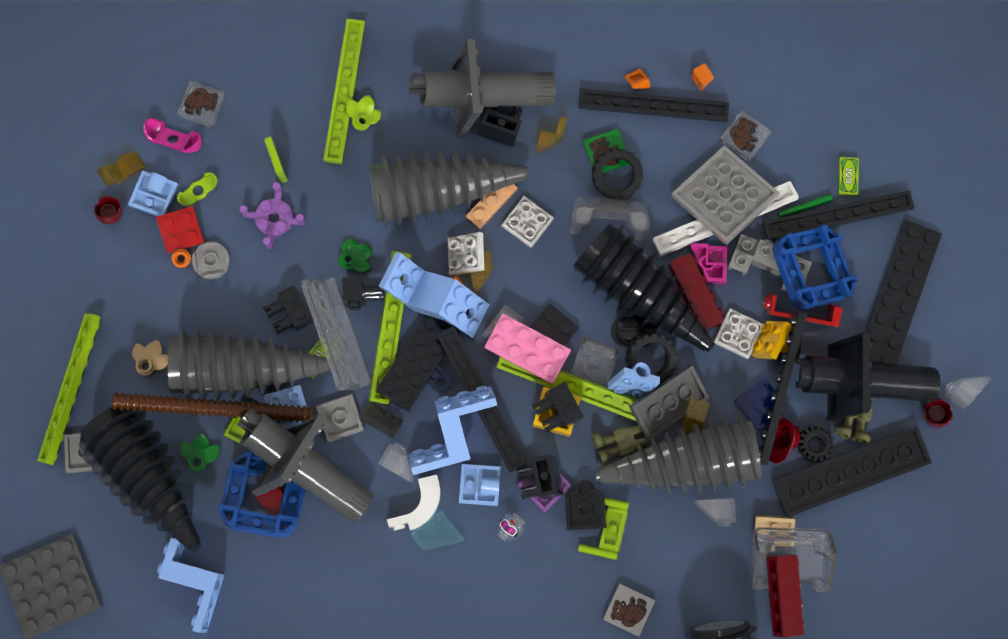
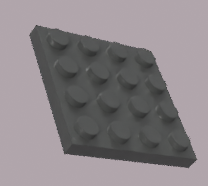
M73 534L0 565V572L26 639L34 638L102 608L76 537Z

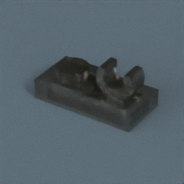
M369 402L360 416V420L391 438H394L403 424V420L373 402Z

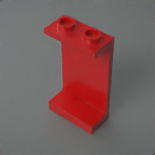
M769 292L768 296L764 297L763 307H765V311L768 314L792 318L793 314L796 315V312L776 309L777 295L773 292ZM829 304L826 318L807 315L805 321L839 327L843 308L837 304Z

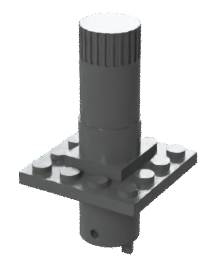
M475 39L466 40L451 65V71L423 70L421 74L413 73L409 78V94H419L422 107H454L457 137H464L483 112V107L552 106L556 94L555 77L552 72L480 71V66L476 60L478 57V46H475Z
M248 410L237 424L246 431L240 444L268 463L265 471L251 491L254 495L258 497L264 493L267 494L270 490H275L276 487H281L284 483L293 481L352 523L356 522L364 514L373 499V493L312 449L315 444L314 437L325 426L323 424L327 418L325 415L319 413L288 431L266 414L261 413L259 415L255 410Z

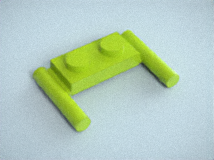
M605 497V503L608 506L606 514L607 528H603L599 548L580 544L578 551L617 560L628 515L629 502Z

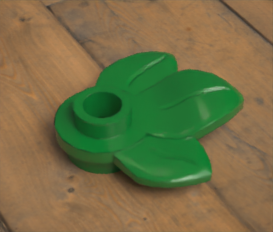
M354 238L346 240L341 248L342 253L338 257L339 266L343 270L353 269L358 273L370 270L371 266L366 260L371 256L372 247L366 244L357 245ZM349 258L351 262H346L344 259Z
M201 433L194 439L192 444L182 442L180 452L182 457L187 460L190 470L201 472L206 468L207 464L217 459L220 447L218 445L210 446L207 437ZM196 459L201 460V464L199 466H195L194 464Z

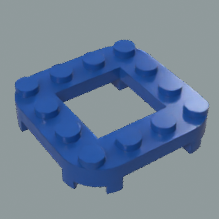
M821 225L818 228L794 234L789 233L772 246L774 258L793 306L797 309L820 307L842 301L854 294L855 283L858 282L857 275H851L839 244V241L843 240L841 234H836L828 228V225ZM820 248L833 282L816 287H807L795 254Z
M246 451L245 454H241L234 460H231L229 464V473L221 504H219V512L224 525L235 531L276 538L292 535L299 523L306 490L293 481L286 482L278 516L241 510L249 475L261 477L268 466V463L251 451Z

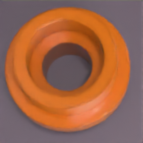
M177 249L172 254V263L176 267L184 268L189 265L191 255L185 249ZM183 255L185 260L179 261L178 256Z

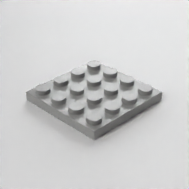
M724 145L671 193V197L727 245L776 200L780 193Z

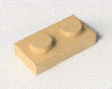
M755 515L754 536L794 538V517Z

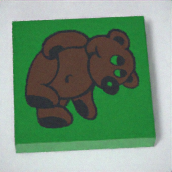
M618 129L583 140V145L592 168L601 154L612 149L626 150ZM611 159L603 167L602 174L628 166L629 164L623 159Z

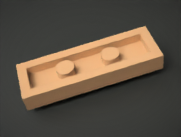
M512 184L497 190L496 195L493 192L485 195L483 203L479 201L466 215V218L480 230L518 190V187Z

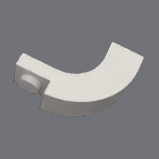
M437 475L418 479L421 490V500L418 507L407 515L387 519L389 528H394V531L404 529L405 524H408L410 531H413L425 525L433 517L438 508L441 495Z

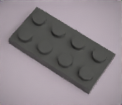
M688 365L631 404L629 408L646 439L651 440L652 437L657 436L710 397L693 365Z

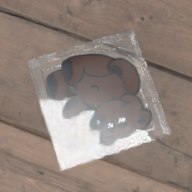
M190 81L177 116L213 128L226 93Z
M741 110L719 140L750 162L772 131Z

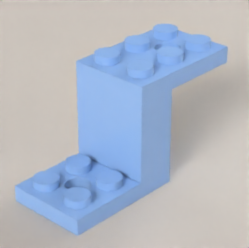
M398 252L395 253L379 284L380 288L413 311L444 320L470 338L474 337L490 305L456 279L424 271ZM403 274V275H404V278H403V281L401 282V281H400V277H401V275Z
M480 386L475 391H462L457 393L456 396H443L438 401H434L446 444H436L431 446L430 449H418L413 451L412 454H408L413 475L470 459L459 416L497 406L491 386Z
M171 538L170 542H167L164 547L163 554L166 555L164 561L160 562L158 566V578L204 591V594L199 596L197 606L200 607L198 614L193 616L191 626H194L192 631L207 633L224 574L181 563L180 559L184 546L176 539Z

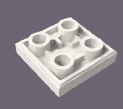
M523 196L501 227L532 249L554 220V217Z
M482 232L448 238L449 275L454 276L484 270Z
M730 308L714 343L743 358L749 359L753 351V344L758 340L764 324Z

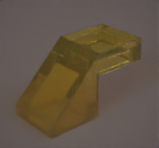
M560 116L556 134L541 130L536 153L540 154L562 142L568 118Z
M137 152L121 155L115 164L101 166L97 172L105 185L110 186L122 183L143 170L146 166Z
M484 251L485 270L470 273L473 291L476 295L480 293L493 274L490 251Z
M690 398L688 409L681 425L686 434L693 431L694 423L702 430L710 403Z

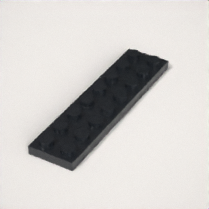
M907 220L904 222L866 329V333H870V339L872 340V348L870 350V359L872 361L897 364L942 233Z
M915 427L773 480L772 483L785 516L790 517L929 465L932 462L918 428Z

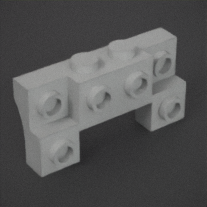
M741 234L727 269L742 272L741 275L745 276L751 264L781 276L772 251L774 242L768 239H760L758 241ZM795 254L806 282L812 262ZM783 282L781 291L784 292L786 288Z

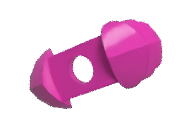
M152 117L144 122V134L152 143H158L179 150L182 153H192L201 149V134L191 131L187 135L164 127V121H159L157 118L153 119ZM175 135L179 139L176 143H170L167 140L168 137Z

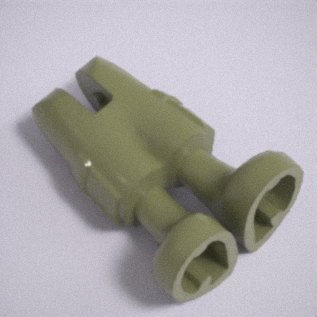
M872 406L869 413L845 418L843 424L835 428L834 434L844 439H850L853 419H856L857 423L851 440L858 443H870V435L865 433V423L871 421Z
M639 425L615 429L610 436H602L598 431L591 433L596 450L613 443L617 444L616 447L597 451L601 466L609 464L610 459L616 455L625 457V454L631 455L638 450V445L643 448L650 444V440L646 439V437L635 440L634 436L643 434Z

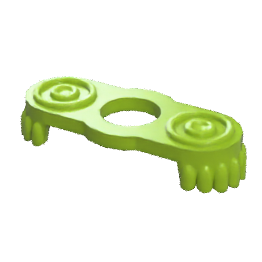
M205 173L202 179L192 183L187 190L179 192L177 199L180 205L189 207L198 200L205 198L207 193L217 186L218 180L215 174ZM196 186H202L204 189L203 193L199 196L193 193V189Z

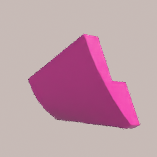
M691 243V249L707 282L726 285L727 246H708V244Z

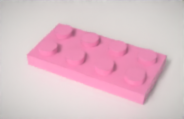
M505 314L501 315L484 347L552 385L571 349Z

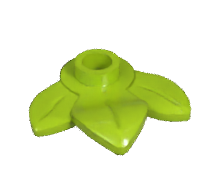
M370 95L364 96L359 102L350 98L346 102V113L352 118V125L358 131L368 129L370 125L376 124L381 118V111L374 109V101ZM359 118L364 120V124L359 122Z

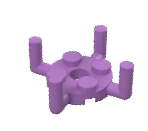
M278 182L273 184L275 191L274 199L262 201L256 212L248 211L246 206H241L239 209L243 217L255 219L258 229L267 236L263 239L267 249L273 247L275 237L282 236V234L290 230L292 225L304 226L306 224L302 214L293 217L289 205L281 200L283 190ZM271 214H278L279 220L272 223L269 221V217Z

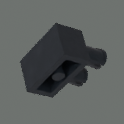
M504 106L492 107L491 109L486 108L478 135L513 147L522 120H519L522 109L518 107L517 112H515L517 106H512L508 116L502 114Z
M342 277L343 302L349 310H360L361 307H365L367 301L384 300V292L379 285L365 286L362 277Z
M295 285L277 293L279 296L278 300L263 307L268 318L282 310L287 311V317L272 324L277 335L292 326L299 331L314 323Z
M566 382L548 390L546 398L532 404L533 409H536L535 413L537 415L552 407L556 410V415L541 421L546 433L560 425L567 428L583 420L584 417Z
M548 454L532 458V465L516 469V472L519 473L517 475L519 480L535 476L536 484L520 487V492H523L521 494L523 500L535 496L549 499L564 495L555 456Z

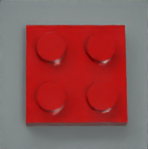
M193 206L156 217L167 254L177 249H185L204 243Z

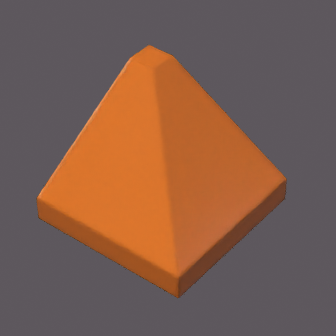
M641 68L624 76L633 89L651 87L649 78Z

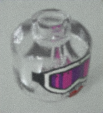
M515 512L513 514L507 513L497 523V529L499 530L497 535L505 542L507 540L515 542L525 531L524 524L526 522Z

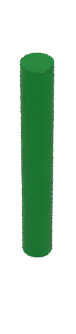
M827 194L777 212L779 218L794 215L833 201L831 194Z

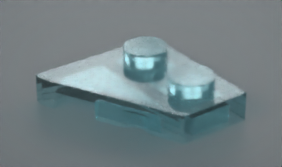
M442 510L411 534L423 551L460 543L465 540Z

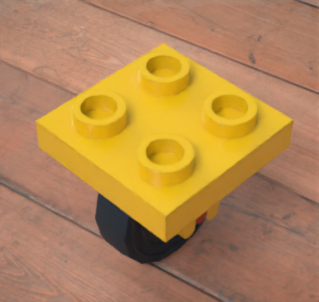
M766 321L761 328L758 340L753 344L751 355L755 358L771 359L774 363L783 365L780 364L783 352L786 353L788 345H785L788 333L791 334L792 326H790V323L787 321ZM801 342L799 343L796 358H799L801 354Z

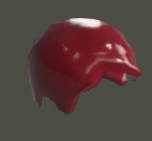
M103 195L102 198H99L98 204L93 207L95 217L102 224L111 225L117 223L123 213L119 200Z
M937 398L934 402H929L923 408V417L929 426L942 428L947 426L953 418L950 404L941 398Z

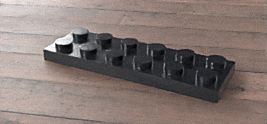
M425 315L377 387L376 393L409 412L446 355L437 335L453 326L444 320Z

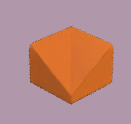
M705 63L693 69L691 74L699 90H703L714 79Z

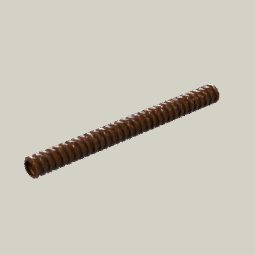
M115 392L112 405L114 410L116 408H120V410L126 408L127 411L129 409H133V411L139 409L140 412L142 410H145V412H148V410H152V412L158 411V413L164 411V413L171 412V414H174V412L180 414L182 412L184 415L196 413V416H199V414H202V416L209 414L210 417L212 415H215V417L221 415V417L227 416L230 418L234 416V418H237L238 416L240 419L248 410L252 409L257 411L256 413L259 415L261 413L266 414L272 420H283V422L289 420V422L295 421L296 423L299 421L303 423L313 417L312 406H309V408H306V406L300 407V405H297V407H294V405L288 406L287 404L284 406L278 404L277 406L275 403L263 405V402L251 404L249 401L247 403H244V401L238 403V401L232 402V400H229V402H226V400L219 401V399H216V401L210 399L209 401L207 398H204V400L197 398L196 400L194 397L182 399L181 396L169 398V395H166V397H163V395L156 397L155 394L153 396H150V394L143 396L142 393L140 395H137V393L131 395V393L124 394V392H121V394H118V392Z

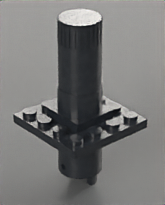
M866 332L828 344V357L807 355L804 358H796V364L800 365L799 381H796V388H801L805 393L828 394V421H837L869 413L872 406L871 398L934 402L940 393L941 378L939 371L934 367L872 361L870 359L872 340L870 339V333Z

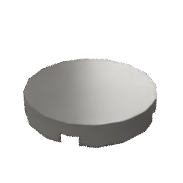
M205 242L199 245L193 253L192 265L200 277L215 280L222 277L228 271L230 256L223 245L217 242Z

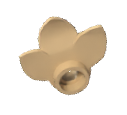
M159 340L149 343L146 347L138 343L134 346L132 356L136 361V371L140 375H151L154 370H162L168 365V355L162 354V346ZM148 363L149 368L143 370V365Z

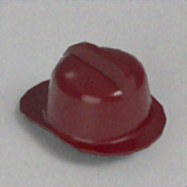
M786 418L779 420L769 458L775 464L782 463L789 455L790 450L795 449L800 443L799 427L793 425Z

